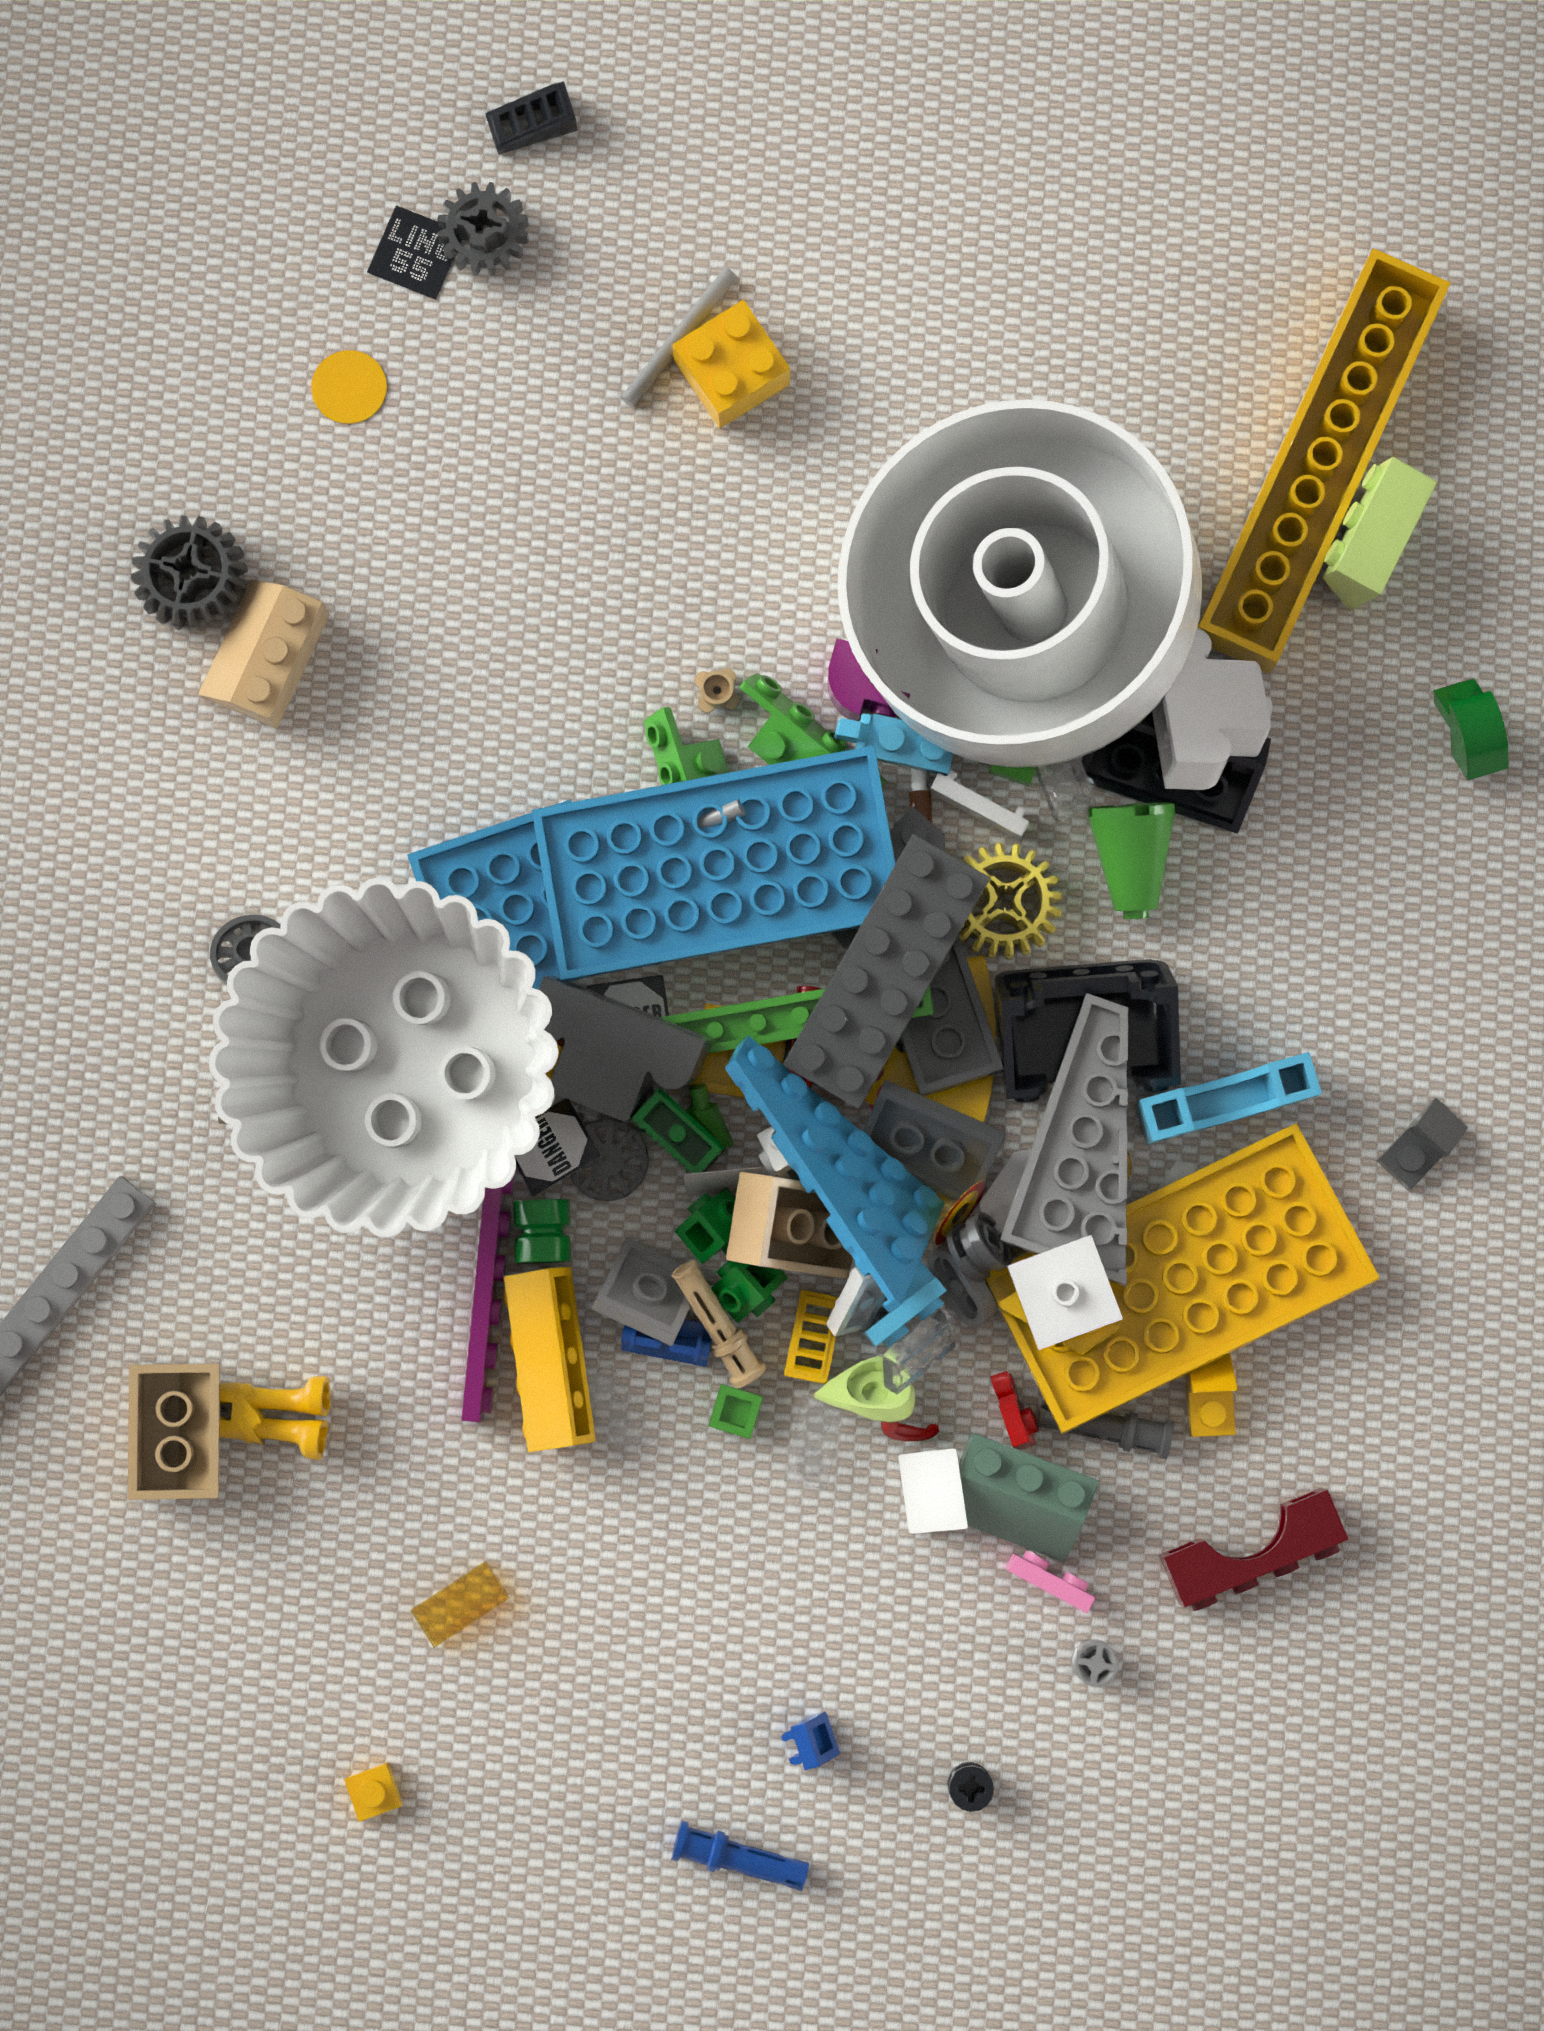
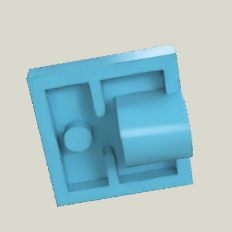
M920 1261L903 1303L892 1313L886 1314L863 1334L873 1347L882 1342L886 1348H889L909 1332L904 1325L916 1315L921 1321L925 1320L943 1306L944 1303L939 1297L947 1290L937 1277H934L923 1262Z

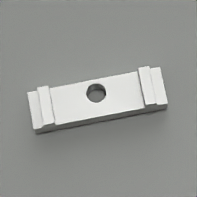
M951 769L947 776L940 773L937 774L929 790L932 795L1020 841L1030 822L1023 818L1026 812L1024 808L1018 806L1016 812L1013 813L955 782L958 773Z

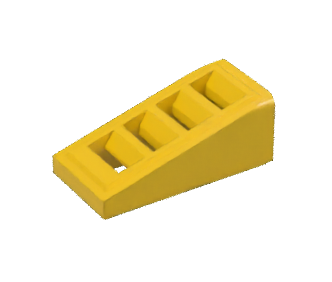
M801 1289L783 1376L821 1384L827 1383L836 1337L830 1329L828 1330V1335L802 1330L804 1321L827 1326L826 1323L829 1317L806 1313L807 1304L834 1309L835 1301L838 1297ZM800 1338L826 1343L824 1352L798 1347ZM796 1356L821 1360V1369L795 1364Z

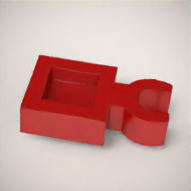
M1004 1371L990 1376L1000 1403L998 1406L1012 1447L1021 1451L1037 1445L1033 1435L1039 1432L1036 1417L1031 1407L1024 1408L1023 1403L1020 1402L1012 1374Z

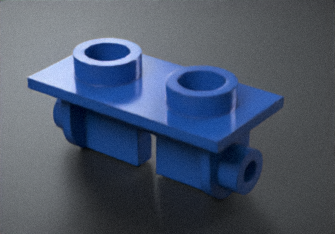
M689 1319L684 1320L672 1346L625 1325L621 1338V1350L707 1367L712 1339L700 1321Z

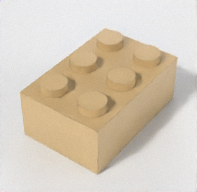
M740 1172L726 1260L849 1279L853 1257L845 1250L827 1223L826 1219L831 1214L817 1193L811 1192L808 1194L801 1182L797 1180Z

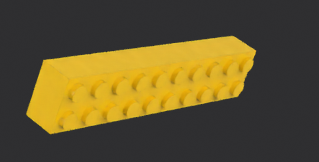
M1372 248L1197 627L1209 635L1212 649L1237 660L1255 661L1260 665L1261 671L1268 674L1271 673L1278 663L1321 569L1324 558L1332 545L1451 282Z

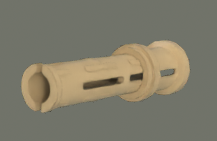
M690 1260L683 1263L672 1272L671 1276L676 1280L692 1306L693 1311L711 1337L712 1342L710 1346L713 1355L722 1359L731 1374L729 1381L734 1388L750 1384L766 1371L765 1363L762 1359H757L746 1342L748 1335L744 1329L734 1327L717 1296L699 1270L696 1261Z

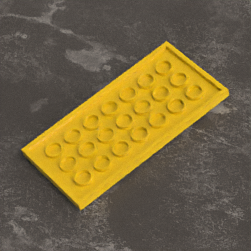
M1295 1123L1126 1205L1127 1285L1122 1286L1109 1281L1123 1319L1115 1322L1119 1327L1117 1332L1085 1354L1080 1355L1064 1346L1062 1342L1038 1350L1029 1324L1010 1314L1007 1315L1001 1310L1000 1312L1063 1435L1375 1283L1380 1277L1300 1128ZM1028 1252L1012 1260L1011 1264L1032 1257L1036 1254ZM1008 1267L1000 1271H990V1277L985 1279L997 1306L1000 1301L1016 1291Z

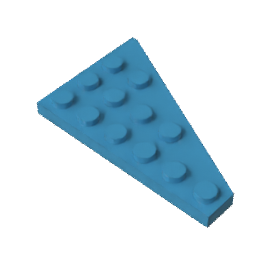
M748 1035L736 1047L725 1070L735 1085L743 1091L745 1099L753 1112L757 1110L763 1112L776 1132L771 1139L789 1166L796 1171L807 1193H817L831 1214L826 1219L827 1223L845 1250L852 1255L855 1265L863 1277L867 1275L873 1277L887 1298L882 1304L883 1307L892 1313L904 1301L945 1202L930 1187L925 1186L909 1173L901 1162L892 1158L875 1144L867 1133L859 1130L841 1115L833 1104L826 1102L807 1086L800 1076L793 1074L783 1066L767 1048L759 1045Z

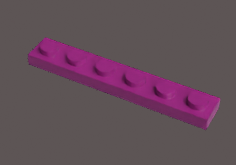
M515 1174L511 1181L503 1187L496 1189L485 1188L461 1421L483 1422L484 1413L491 1414L494 1388L487 1387L488 1369H496L498 1343H491L492 1325L499 1326L501 1322L502 1299H495L497 1281L504 1282L506 1273V1256L499 1255L501 1238H508L511 1213L504 1211L505 1194H513Z

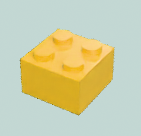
M744 299L672 344L675 364L719 429L790 385V367Z

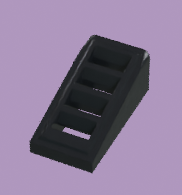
M564 81L544 87L485 113L498 155L578 131L575 114ZM557 105L560 115L553 118L550 106ZM541 109L545 122L537 125L533 112ZM525 114L529 129L521 131L517 116ZM509 119L513 131V136L506 138L501 121Z

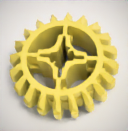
M996 843L994 848L995 857H991L988 850L983 846L978 850L980 863L969 855L963 860L964 863L991 877L983 891L987 898V906L975 918L971 912L965 923L967 928L959 934L961 942H964L971 935L975 936L977 939L972 946V951L975 953L981 949L983 942L989 944L988 958L991 959L995 958L998 947H1004L1005 959L1011 960L1014 955L1013 946L1015 945L1018 946L1023 956L1029 955L1030 946L1027 940L1030 939L1038 947L1043 946L1045 940L1039 930L1047 934H1053L1056 929L1054 924L1047 920L1046 917L1057 919L1062 914V910L1050 906V903L1062 900V892L1048 891V888L1058 883V876L1051 875L1044 879L1042 874L1047 871L1050 864L1047 861H1043L1037 868L1031 863L1037 854L1033 850L1028 852L1025 860L1019 858V844L1013 845L1010 856L1004 855L1002 843ZM994 869H1010L1024 876L1019 877L1012 883H1004L994 875L990 876L987 872ZM1032 885L1037 892L1039 900L1038 915L1033 923L1026 917L1027 912L1021 905V897ZM1019 889L1010 904L1011 910L1006 911V907L1003 910L997 908L989 914L997 901L998 896L996 893L1002 892V896L1005 893L1011 895L1015 890ZM1002 919L1008 921L1013 927L1017 926L1021 932L1003 935L993 933L984 927L995 920Z

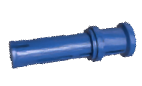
M681 1821L671 1855L672 1861L678 1862L682 1858L707 1865V1871L714 1872L723 1868L772 1883L785 1885L798 1891L803 1890L809 1862L791 1859L776 1853L742 1845L728 1840L729 1836L725 1835V1832L718 1830L716 1834L689 1827L687 1821Z

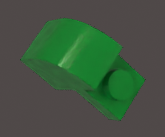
M1474 678L1433 690L1434 704L1450 728L1451 755L1467 781L1508 769L1506 729L1499 706L1492 692L1487 691L1483 693Z

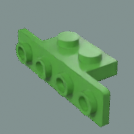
M756 673L745 679L740 685L742 691L771 714L748 745V748L767 764H778L850 750L847 747V741L834 739L835 731L826 730L814 720L815 715L809 708L801 703H794L782 693L781 686L771 677ZM880 775L881 784L883 788L887 780Z
M670 707L660 708L645 719L646 740L653 749L659 768V780L662 785L730 773L719 739L683 746Z

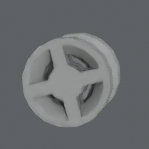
M1088 1639L1081 1642L1075 1648L1072 1654V1667L1074 1673L1085 1684L1092 1687H1102L1109 1684L1116 1677L1119 1670V1660L1116 1652L1107 1643L1098 1639Z

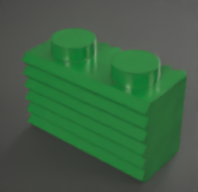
M661 1088L633 1116L635 1127H640L641 1132H646L647 1137L652 1138L654 1144H659L660 1149L665 1150L667 1156H672L673 1161L678 1162L680 1168L685 1167L686 1173L706 1172L725 1151V1147Z

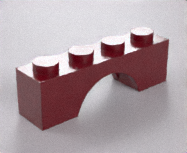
M1318 1488L1280 1504V1518L1276 1533L1272 1540L1255 1554L1237 1558L1224 1556L1215 1551L1205 1540L1198 1538L1159 1554V1558L1179 1605L1184 1608L1191 1605L1193 1611H1198L1217 1603L1216 1595L1232 1588L1234 1594H1239L1258 1586L1257 1578L1273 1571L1275 1577L1291 1573L1300 1568L1297 1561L1314 1555L1315 1560L1332 1556L1340 1551L1338 1544L1349 1539L1328 1489Z

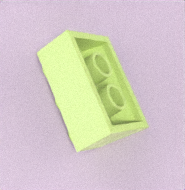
M1391 457L1379 466L1374 464L1368 471L1362 483V487L1366 491L1360 503L1355 502L1344 518L1343 525L1347 529L1341 541L1335 540L1324 558V562L1328 564V567L1322 577L1340 601L1351 610L1382 594L1438 482L1395 457Z

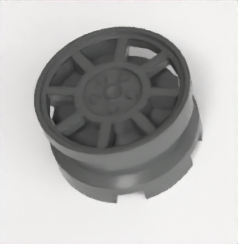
M983 1211L969 1216L966 1224L958 1223L951 1227L946 1235L948 1248L954 1261L961 1271L975 1282H982L990 1277V1271H1000L1012 1263L1010 1245L999 1241L1002 1233L998 1234L993 1228L996 1225V1221Z

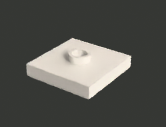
M1092 1235L1007 1265L1038 1350L1123 1319Z

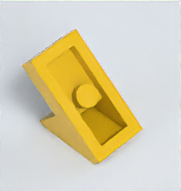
M1229 1353L1185 1375L1189 1437L1236 1435L1233 1391H1237V1384Z

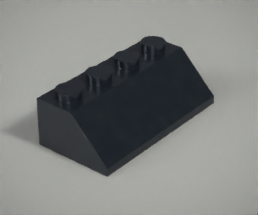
M1151 711L1139 724L1122 737L1099 750L1082 756L1075 780L1143 803H1174L1176 814L1238 834L1266 767L1271 738H1266L1259 755L1256 757L1229 756L1218 782L1210 789H1165Z

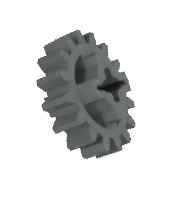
M473 182L471 184V193L467 195L458 188L456 190L458 198L456 203L449 200L444 201V207L448 215L443 214L437 217L439 227L443 228L437 232L440 244H446L443 248L446 258L450 259L456 256V267L460 271L467 264L471 265L473 276H478L481 267H487L490 276H495V266L498 264L509 270L511 268L509 257L512 255L515 258L521 259L523 256L522 249L518 244H527L529 242L528 232L523 230L529 227L527 215L521 214L523 211L522 202L518 199L510 203L511 194L507 188L501 191L500 194H496L495 186L492 182H489L486 191H480L477 183ZM497 208L506 214L511 224L507 223L505 218L498 217L496 213ZM483 225H489V226H490V227H485L483 233H477V231H482ZM456 235H459L460 239L469 242L470 250L464 248L459 243Z

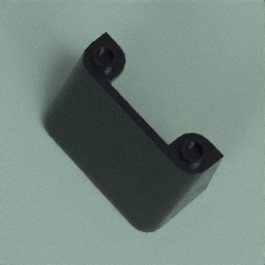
M1146 959L1011 970L996 975L995 994L1006 1099H1014L1022 1103L1034 1102L1039 1099V1095L1047 1091V1083H1055L1086 993L1128 1007L1127 1077L1133 1076L1137 1084L1142 1085L1144 1090L1150 1092H1161L1169 1089V1086L1181 1085L1178 985L1169 966L1159 960Z

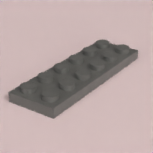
M912 834L785 1059L783 1066L856 1108H861L991 877Z

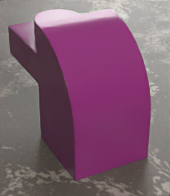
M837 638L829 663L827 686L830 699L838 712L845 718L855 721L860 720L863 708L870 709V715L879 714L900 718L873 683H870V679L863 672L854 656L849 641ZM901 691L909 699L910 693Z

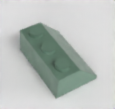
M970 1432L959 1462L968 1526L1065 1563L1086 1520L1099 1480Z

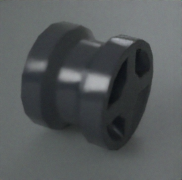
M964 1762L954 1767L949 1774L947 1782L948 1792L954 1804L960 1809L969 1812L980 1811L992 1800L994 1793L993 1781L987 1770L980 1764Z

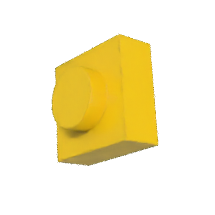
M389 1762L350 1775L344 1779L358 1822L403 1805Z

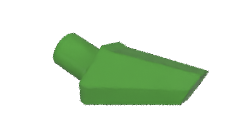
M699 1083L690 1086L689 1091L692 1105L686 1109V1112L724 1147H731L734 1144L733 1139L718 1108V1103L709 1102L706 1084Z

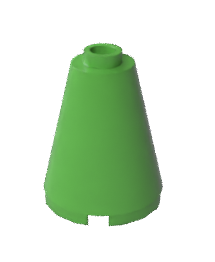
M1134 803L1088 808V819L1114 911H1123V919L1149 918V910L1158 908L1175 815L1174 803Z

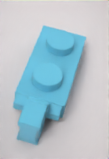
M863 713L861 722L840 718L837 722L834 739L856 743L855 749L874 745L877 761L935 774L940 773L944 776L950 773L953 753L926 740L901 719L879 714L870 715Z

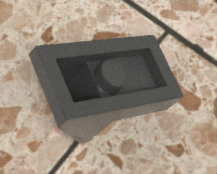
M1434 1098L1376 1161L1407 1190H1412L1441 1158L1451 1153L1468 1127L1442 1102Z

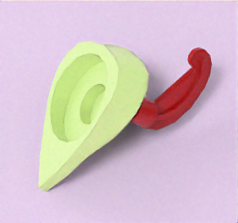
M876 1356L861 1361L831 1379L814 1393V1398L822 1402L851 1411L871 1420L881 1421L884 1435L894 1440L904 1442L924 1441L935 1437L939 1433L937 1424H930L925 1429L899 1423V1421L905 1420L912 1415L915 1404L914 1387L903 1364L890 1356Z

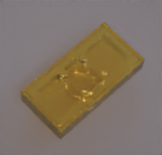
M486 1560L410 1611L435 1648L510 1597Z

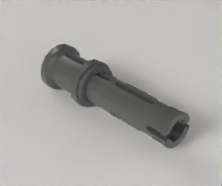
M1042 1399L1038 1427L1059 1430L1045 1400ZM1134 1412L1125 1413L1124 1417L1104 1414L1067 1433L1119 1443V1448H1123V1451L1127 1452L1134 1448L1158 1453L1159 1458L1167 1460L1172 1441L1174 1421L1166 1420L1165 1423L1141 1419Z

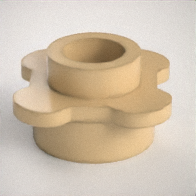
M724 668L722 671L716 670L709 673L701 671L696 675L694 682L700 691L698 707L702 712L711 713L714 709L723 707L733 710L739 705L740 698L734 689V682L737 677L732 669ZM719 687L721 693L714 694L713 689Z

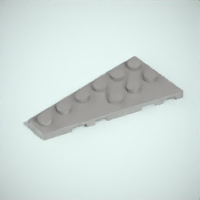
M1086 993L999 1241L1037 1255L1092 1235L1108 1280L1126 1286L1128 1007Z

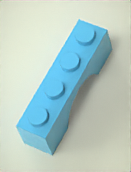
M1307 1052L1218 1080L1190 1087H1182L1143 1098L1134 1105L1147 1146L1307 1101L1321 1095L1322 1092L1310 1053Z

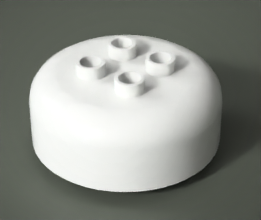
M1009 400L977 406L937 422L902 446L882 466L858 501L848 523L838 566V598L844 631L854 656L863 672L892 710L911 729L940 748L966 759L997 766L1039 767L1073 760L1105 747L1134 728L1159 704L1181 672L1194 640L1202 602V574L1194 535L1178 492L1163 466L1139 440L1116 423L1094 412L1073 405L1044 400ZM901 691L910 693L909 699Z

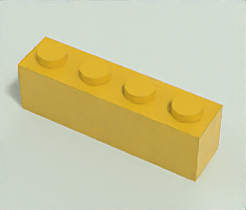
M571 1267L548 1268L504 1276V1302L509 1312L511 1326L510 1345L515 1354L517 1369L516 1388L521 1397L524 1419L522 1431L527 1440L528 1452L596 1442Z

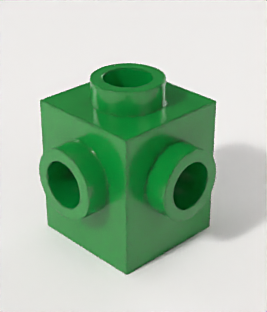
M727 1187L713 1198L708 1192L698 1198L687 1208L692 1215L674 1230L701 1264H704L721 1250L727 1255L736 1199Z
M727 1261L716 1271L722 1279L711 1289L722 1307L739 1323L750 1312L758 1318L777 1300L771 1293L789 1277L781 1269Z

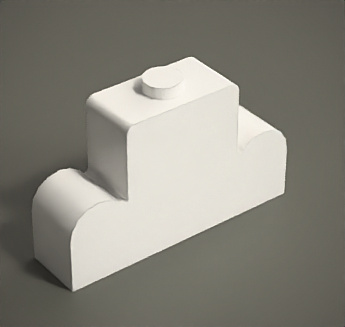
M1198 627L1181 672L1170 690L1152 710L1165 789H1210L1218 782L1229 756H1258L1271 729L1272 701L1269 696L1265 695L1260 665L1255 661L1207 659L1212 648V642L1209 635Z

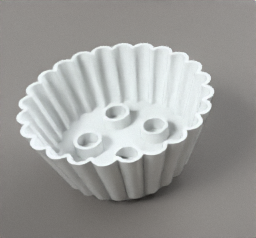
M377 877L367 880L360 886L357 892L351 887L342 884L332 885L322 892L318 898L317 905L310 902L292 904L284 911L280 929L271 927L263 929L255 935L250 947L252 961H243L234 966L230 971L227 979V991L231 999L223 1002L216 1009L213 1016V1028L221 1042L214 1046L211 1051L208 1064L215 1080L223 1084L216 1093L215 1110L219 1118L225 1123L234 1126L231 1133L233 1152L239 1159L247 1163H256V1180L262 1189L276 1195L287 1193L288 1204L294 1213L306 1219L317 1218L324 1214L331 1228L340 1233L358 1231L365 1224L369 1231L376 1236L389 1238L402 1232L407 1223L420 1231H432L440 1227L446 1220L448 1210L462 1215L474 1212L481 1205L485 1197V1188H500L511 1181L516 1170L514 1155H524L537 1144L540 1129L535 1116L543 1114L550 1108L553 1102L554 1087L545 1073L555 1065L559 1050L553 1036L544 1030L550 1022L552 1006L548 997L543 992L532 988L536 971L534 964L526 954L520 951H509L510 937L503 924L492 919L478 921L477 911L473 903L467 898L453 895L440 900L437 891L430 884L423 881H413L398 890L395 884L388 879Z

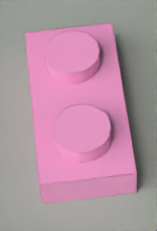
M1026 1550L1023 1558L1012 1553L1005 1567L1006 1570L1088 1613L1095 1600L1093 1595L1086 1592L1089 1583L1067 1571L1062 1578L1048 1572L1047 1568L1050 1562Z

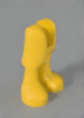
M328 1376L311 1377L306 1386L300 1389H268L255 1387L251 1383L243 1384L241 1382L220 1383V1404L232 1403L231 1420L227 1419V1417H220V1437L242 1440L249 1444L255 1442L261 1445H265L264 1439L287 1441L299 1445L301 1453L305 1458L321 1460L328 1435V1422L326 1420L266 1418L261 1409L327 1416L331 1404V1389Z

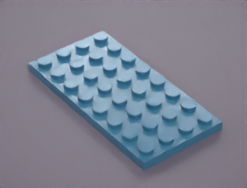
M874 745L532 810L561 981H571L859 928L896 864ZM740 799V806H744L746 815L742 817L740 815L736 816L735 820L728 822L727 816L722 814L723 809L721 806ZM714 809L721 813L723 819L721 825L707 828L698 827L697 820L702 815Z

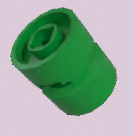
M535 1199L514 1201V1226L522 1230V1235L516 1238L514 1243L515 1263L572 1262L570 1236L563 1233V1229L571 1224L570 1200Z

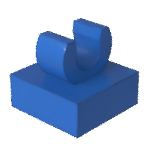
M826 1711L807 1717L791 1726V1730L781 1736L782 1741L795 1740L799 1753L789 1758V1761L793 1765L802 1763L804 1770L819 1767L840 1755Z

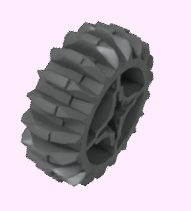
M185 515L180 516L179 527H174L169 519H164L163 526L166 531L162 534H159L154 528L150 529L149 534L154 541L151 544L140 541L138 544L139 549L145 556L132 557V564L140 570L131 574V580L134 584L141 585L134 593L138 600H146L143 606L144 610L148 614L157 612L156 619L163 625L171 619L172 626L176 630H181L186 620H188L192 631H198L200 619L203 618L209 627H214L216 621L213 615L218 611L224 618H229L230 612L225 605L227 602L233 605H240L241 599L233 591L246 589L247 583L238 576L248 572L247 565L239 561L244 556V552L240 546H233L236 539L232 533L222 534L223 528L218 522L212 523L207 528V521L201 516H198L193 526H191L188 517ZM184 545L179 555L166 557L171 551ZM204 545L211 547L219 553L222 562L221 573L215 572L211 566L204 565L205 555L202 553ZM189 567H195L198 571L194 577L190 575L191 579L185 580L181 575L186 569L189 572ZM158 574L165 575L168 580L175 582L174 592L177 594L175 602L166 599L160 594L157 581ZM214 589L208 596L195 602V598L200 591Z

